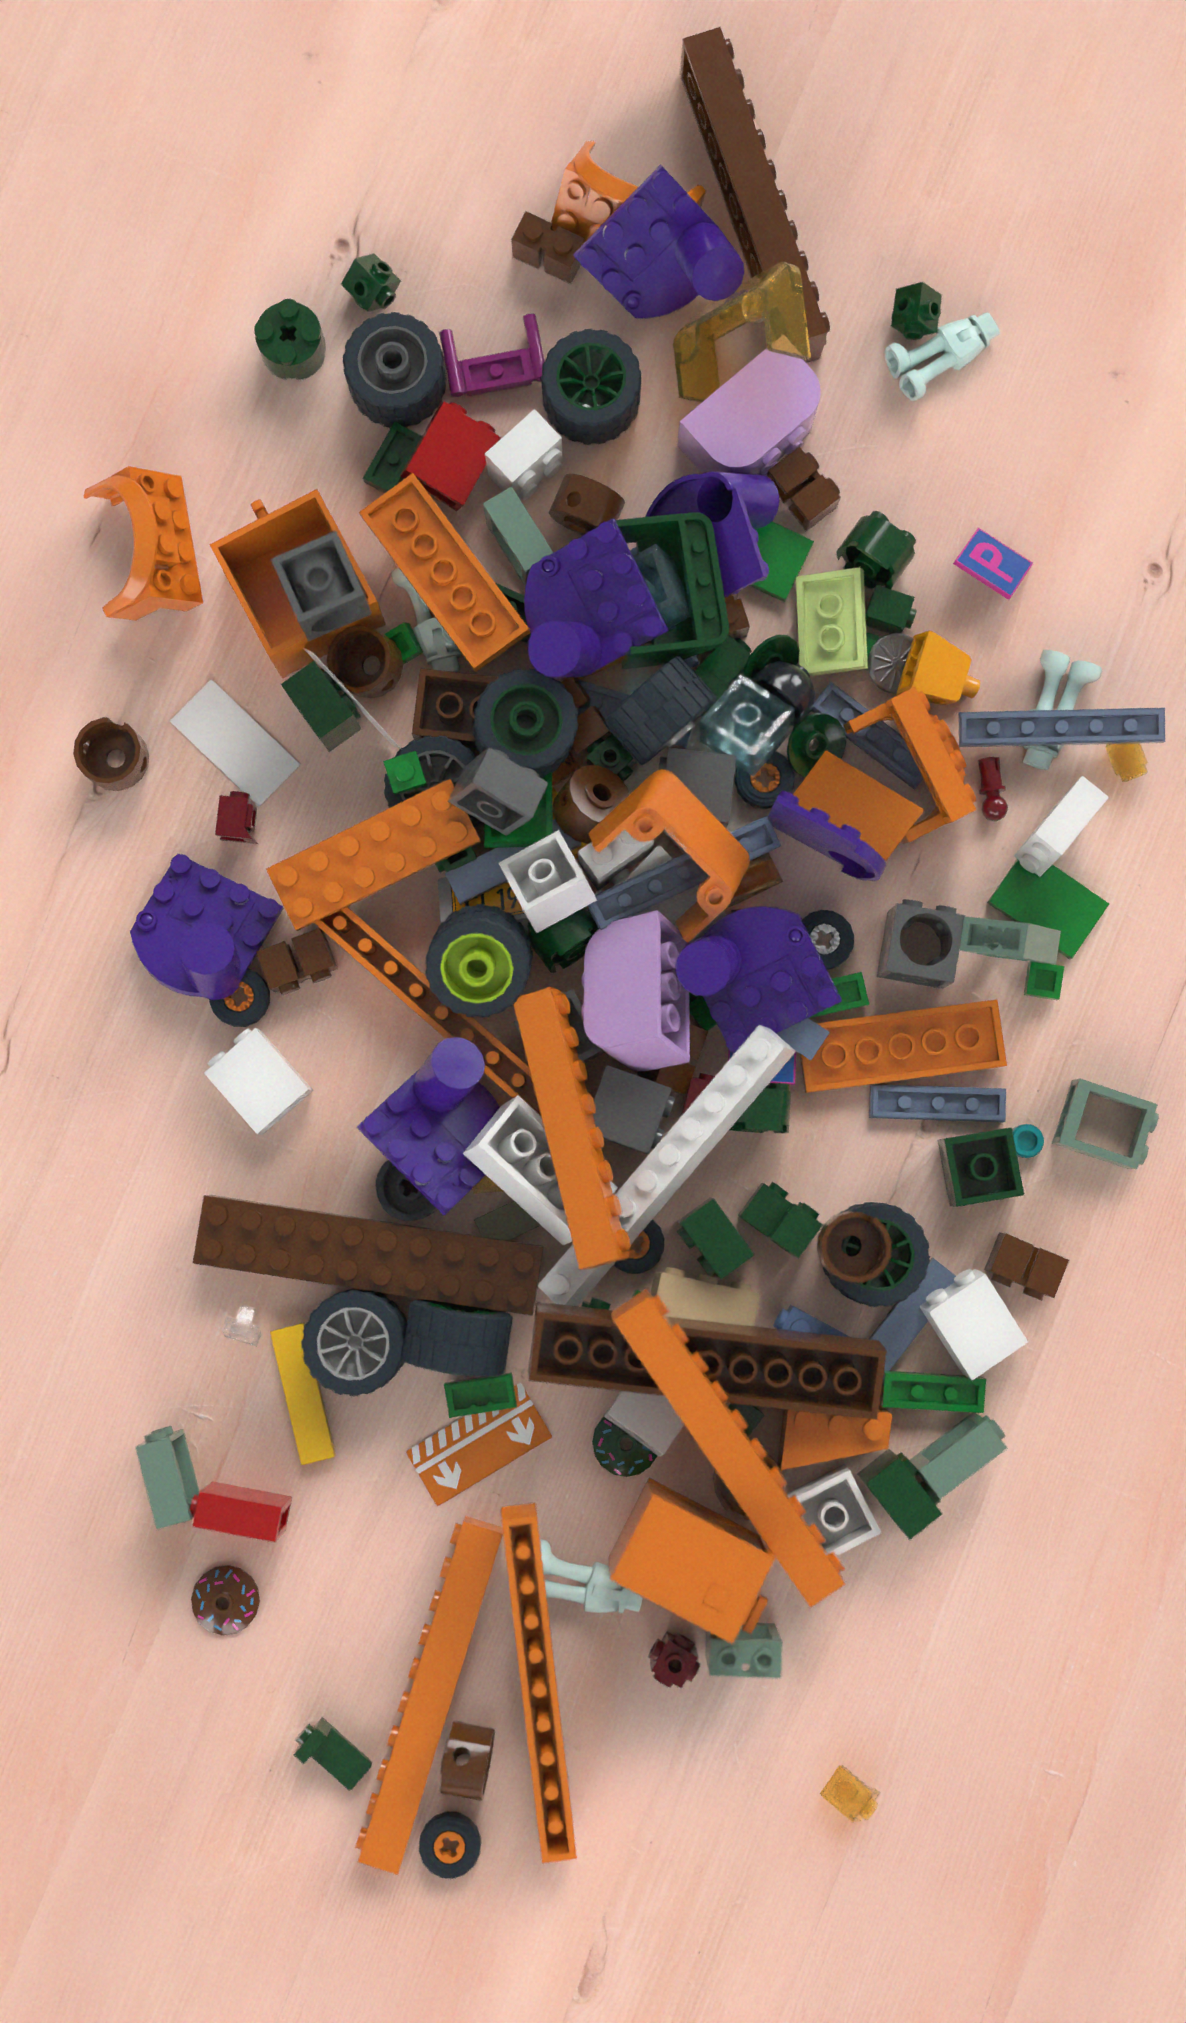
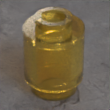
M1107 744L1105 746L1115 775L1120 776L1122 783L1148 773L1145 766L1148 764L1141 744Z

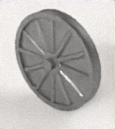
M893 633L881 637L875 642L869 653L868 670L870 677L875 685L884 692L896 694L913 640V638L906 634Z

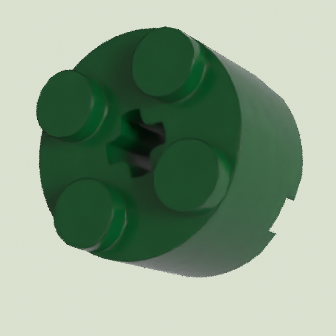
M288 298L270 306L262 313L254 327V333L266 367L275 376L286 380L287 378L302 380L315 374L324 362L326 344L319 320L314 312L307 306Z
M873 511L870 515L863 516L858 520L838 548L836 555L838 560L842 556L846 562L843 569L860 567L864 570L865 587L874 589L876 585L892 589L914 558L915 551L913 546L916 543V539L910 532L900 530L890 523L883 513Z
M586 907L538 933L535 932L530 922L527 925L530 930L528 935L531 940V947L550 973H555V966L559 964L565 969L584 957L588 942L595 932L599 930L592 914Z
M769 1083L729 1130L754 1133L774 1131V1133L779 1134L789 1133L791 1101L789 1084Z

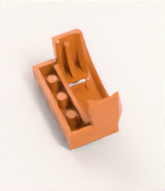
M586 141L578 154L566 166L551 220L553 231L556 232L558 226L585 238V242L639 187L608 173L592 160L590 152L595 146V141ZM698 184L687 193L702 207L706 190L702 185Z
M127 466L109 478L85 489L83 495L85 499L89 497L111 500V506H116L124 501L133 527L134 550L131 570L121 592L102 607L106 617L136 621L160 608L189 611L203 604L182 476Z
M916 687L891 698L887 702L843 725L847 734L852 732L855 734L876 722L893 720L903 737L936 804L934 810L924 820L911 827L901 841L903 844L910 843L945 824L952 823L977 810L974 805L977 799L973 789L968 783L965 785L963 783L964 776H966L964 768L967 765L957 741L950 732L946 722L943 719L939 720L937 715L933 716L928 712L931 710L929 701L922 691L918 693Z

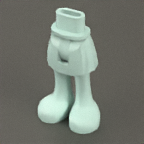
M986 312L979 317L972 315L966 319L938 327L936 336L915 349L906 351L899 343H892L885 348L886 363L894 379L902 376L899 386L903 394L910 400L916 401L925 395L926 384L951 367L955 370H961L984 348L989 346L991 339L1000 335V330L990 313ZM942 352L943 355L924 368L918 371H909L920 362Z
M399 568L391 572L393 582L397 586L404 588L411 598L417 626L414 627L413 631L426 657L427 664H432L433 670L460 672L458 658L461 657L460 650L435 617H431L429 608Z
M1043 650L1040 663L1045 670L1044 686L1036 709L1029 711L1053 709L1059 683L1070 662L1069 656L1058 651ZM1079 660L1072 662L1067 684L1057 710H1073L1081 689L1087 683L1097 681L1101 676L1102 668L1087 661ZM1064 745L1023 746L1027 749L1023 763L1048 771L1052 758L1058 757V752Z
M540 1539L544 1574L556 1575L585 1584L584 1587L572 1586L545 1579L547 1598H559L581 1603L584 1606L585 1612L618 1611L623 1613L624 1609L639 1612L643 1597L610 1580L608 1565L595 1562L592 1566H585L562 1561L552 1554L549 1542Z

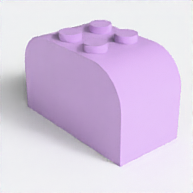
M780 336L680 420L677 446L702 474L715 471L767 476L768 470L777 464L782 457L790 454L799 446H803L802 440L806 438L812 428L820 400L821 389L819 380L813 370L787 341Z
M659 911L612 921L605 929L597 930L586 947L584 972L581 978L584 987V1003L581 1006V1014L584 1019L586 1035L594 1044L624 1066L639 1072L690 1062L689 991L678 981L676 974L677 958L682 949L689 945V943L683 939L679 929Z

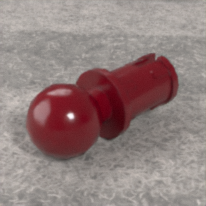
M982 758L978 760L981 777L979 794L986 795V799L982 803L981 811L987 820L1000 821L1005 817L1008 810L1006 800L1000 796V792L1006 791V787L1002 785L1000 758Z

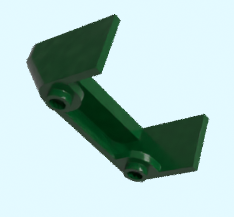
M699 512L615 520L626 543L636 542L637 553L643 563L652 567L666 566L676 629H668V632L655 638L653 645L630 647L621 663L622 669L665 665L676 656H681L685 660L721 646L728 637L729 622L711 520Z

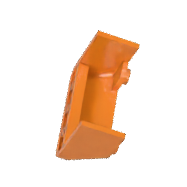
M658 770L643 781L595 826L588 835L594 849L600 853L624 830L635 840L641 842L651 841L665 830L709 875L697 889V902L675 921L683 939L689 943L728 907L749 867L750 857L744 846L673 772Z

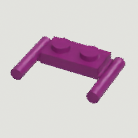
M530 313L523 316L529 348L461 361L457 359L452 330L444 329L440 331L439 335L451 396L460 397L464 394L473 396L532 385V381L541 382L542 366L545 360L536 315Z

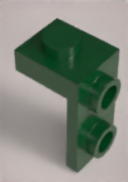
M323 1717L314 1727L308 1724L295 1740L299 1745L294 1756L299 1761L305 1764L312 1757L348 1790H352L372 1766V1761Z

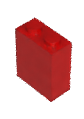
M444 401L436 410L400 476L405 479L414 473L428 494L453 510L458 511L464 506L486 466L485 453L501 437L495 434V429L490 424L482 420L477 422L467 416V411L459 404Z
M212 1481L199 1491V1495H194L190 1506L191 1514L194 1516L192 1527L275 1543L286 1531L292 1496Z

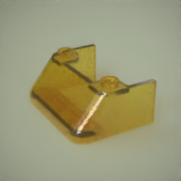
M779 262L742 283L737 291L728 298L711 301L706 304L678 331L673 340L679 398L702 403L720 388L715 340L748 322L758 324L764 321L767 351L803 360L811 358L800 269L796 265L786 262Z

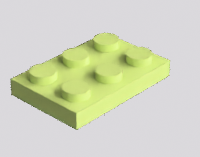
M858 567L797 576L799 665L804 667L810 676L868 669L864 570Z

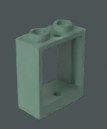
M511 486L483 503L487 527L526 587L531 565L540 561L542 557L552 554L553 551Z
M964 916L960 951L996 958L1056 965L1061 931L1030 923Z
M1080 1078L1071 1081L1052 1144L1126 1169H1138L1139 1164L1142 1165L1145 1162L1149 1147L1145 1145L1148 1134L1155 1130L1158 1123L1159 1114L1155 1113L1158 1104ZM1089 1093L1141 1110L1127 1157L1075 1139Z
M971 1413L916 1454L910 1461L918 1470L919 1476L941 1499L1005 1451L1007 1447L1001 1439L1006 1435L993 1419L990 1420L987 1415L981 1417L976 1413Z
M172 1426L152 1431L151 1434L144 1436L145 1442L135 1448L156 1529L191 1520L194 1517L191 1514L190 1506L193 1496L199 1495V1487L184 1430L181 1429L173 1432Z
M757 1623L751 1635L742 1630L744 1626L742 1625L733 1644L706 1630L705 1657L710 1676L781 1678L782 1640L775 1623ZM744 1663L749 1664V1670L743 1671L741 1669Z

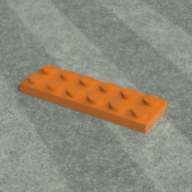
M414 473L359 512L367 526L475 672L531 633L528 626Z
M448 779L266 868L294 929L299 931L481 842L468 813L448 802L455 787L452 780Z
M998 999L817 1023L830 1033L812 1060L800 1054L805 1093L1007 1066Z

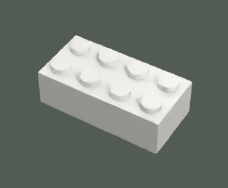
M517 1095L498 1109L463 1154L562 1245L572 1242V1237L542 1117ZM610 1181L612 1193H614L618 1187Z

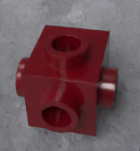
M666 1631L662 1640L657 1639L648 1655V1658L651 1659V1671L655 1673L653 1677L669 1688L674 1684L682 1689L686 1680L692 1682L700 1667V1663L697 1661L699 1658L697 1648L694 1647L695 1643L680 1633H677L675 1636ZM672 1659L681 1661L677 1669L669 1665Z

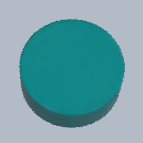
M1022 1124L1012 1129L1018 1157L1030 1158L1040 1153L1044 1145V1137L1036 1126Z

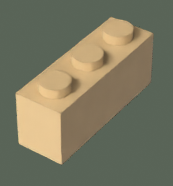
M666 1267L665 1273L656 1272L654 1274L651 1296L653 1297L658 1294L669 1310L665 1316L746 1326L755 1325L760 1294L750 1292L751 1285L731 1281L730 1287L718 1285L719 1278L701 1274L698 1275V1280L685 1278L686 1271Z

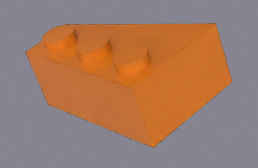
M784 1409L777 1465L780 1470L888 1449L892 1413L887 1409H879L878 1418L869 1419Z

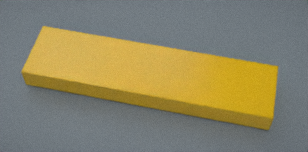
M305 1322L270 1331L301 1466L336 1456L319 1381L312 1377L303 1359L304 1353L303 1349H301V1340H303Z

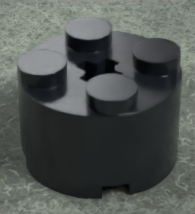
M389 1160L383 1164L377 1174L375 1185L379 1202L389 1215L404 1221H414L426 1218L438 1210L420 1191L412 1192L410 1195L406 1194L408 1188L403 1184L408 1179Z

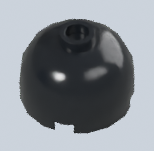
M777 661L765 666L755 674L747 687L748 693L752 688L754 689L756 697L752 701L764 716L778 725H781L784 721L791 723L790 729H794L799 722L809 715L816 697L808 671L800 665Z

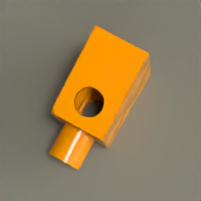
M928 630L913 637L896 695L916 687L918 693L922 691L925 694L929 703L948 705L958 702L961 695L971 699L974 698L979 691L980 680L968 675L972 662L968 654L935 632Z

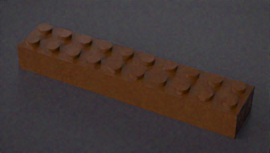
M721 27L683 38L680 76L772 340L774 342L782 336L805 363L821 358L824 345H826L827 333L830 332L829 319L825 312H820L817 303L819 301V292L814 281L810 282L806 272L809 269L808 260L805 252L798 249L796 243L798 233L794 221H788L785 212L787 210L785 194L782 189L778 190L774 180L777 177L776 169L772 159L767 160L764 134L761 129L757 130L755 127L753 103L751 99L745 98L743 92L745 84L740 69H735L732 61L734 59L732 43L729 38H724Z
M204 1195L193 1264L533 1316L544 1246L216 1195Z
M536 1302L528 1366L529 1381L665 1396L614 1323L611 1314L613 1310ZM666 1316L672 1326L678 1323L689 1339L685 1346L693 1355L698 1352L706 1363L709 1370L705 1372V1375L711 1384L717 1380L729 1398L724 1401L725 1403L869 1419L878 1418L887 1350L879 1340Z

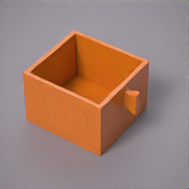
M318 489L269 514L261 499L252 502L250 505L257 517L256 521L209 544L265 651L282 679L314 661L303 648L312 651L320 659L328 654L329 646L336 635L346 628L361 625L377 629L386 625L379 604ZM337 531L372 614L309 641L298 622L271 559Z
M649 1477L608 1559L610 1580L733 1644L742 1625H744L742 1628L744 1632L752 1634L768 1602V1598L759 1595L758 1598L756 1597L775 1560V1556L759 1534Z

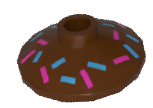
M230 1565L214 1567L204 1573L195 1584L191 1597L192 1610L199 1624L209 1632L219 1635L236 1634L248 1627L257 1615L260 1604L259 1590L252 1576L243 1569ZM218 1598H227L229 1607L225 1609L219 1607Z

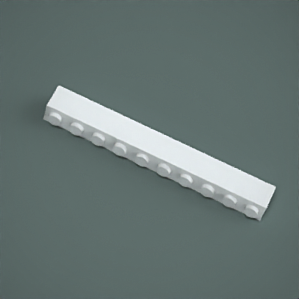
M759 1025L615 1194L620 1201L622 1210L621 1215H619L621 1228L626 1230L630 1245L796 1052L773 1030ZM572 1244L538 1284V1287L555 1304L578 1306L614 1263L592 1269H579L574 1245Z

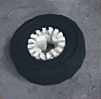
M818 910L809 913L802 919L827 970L840 966L849 958L854 948V933L851 925L842 915L831 910ZM822 931L824 935L830 934L833 939L829 942L830 948L826 949L823 945H816L815 941L819 938L818 932Z

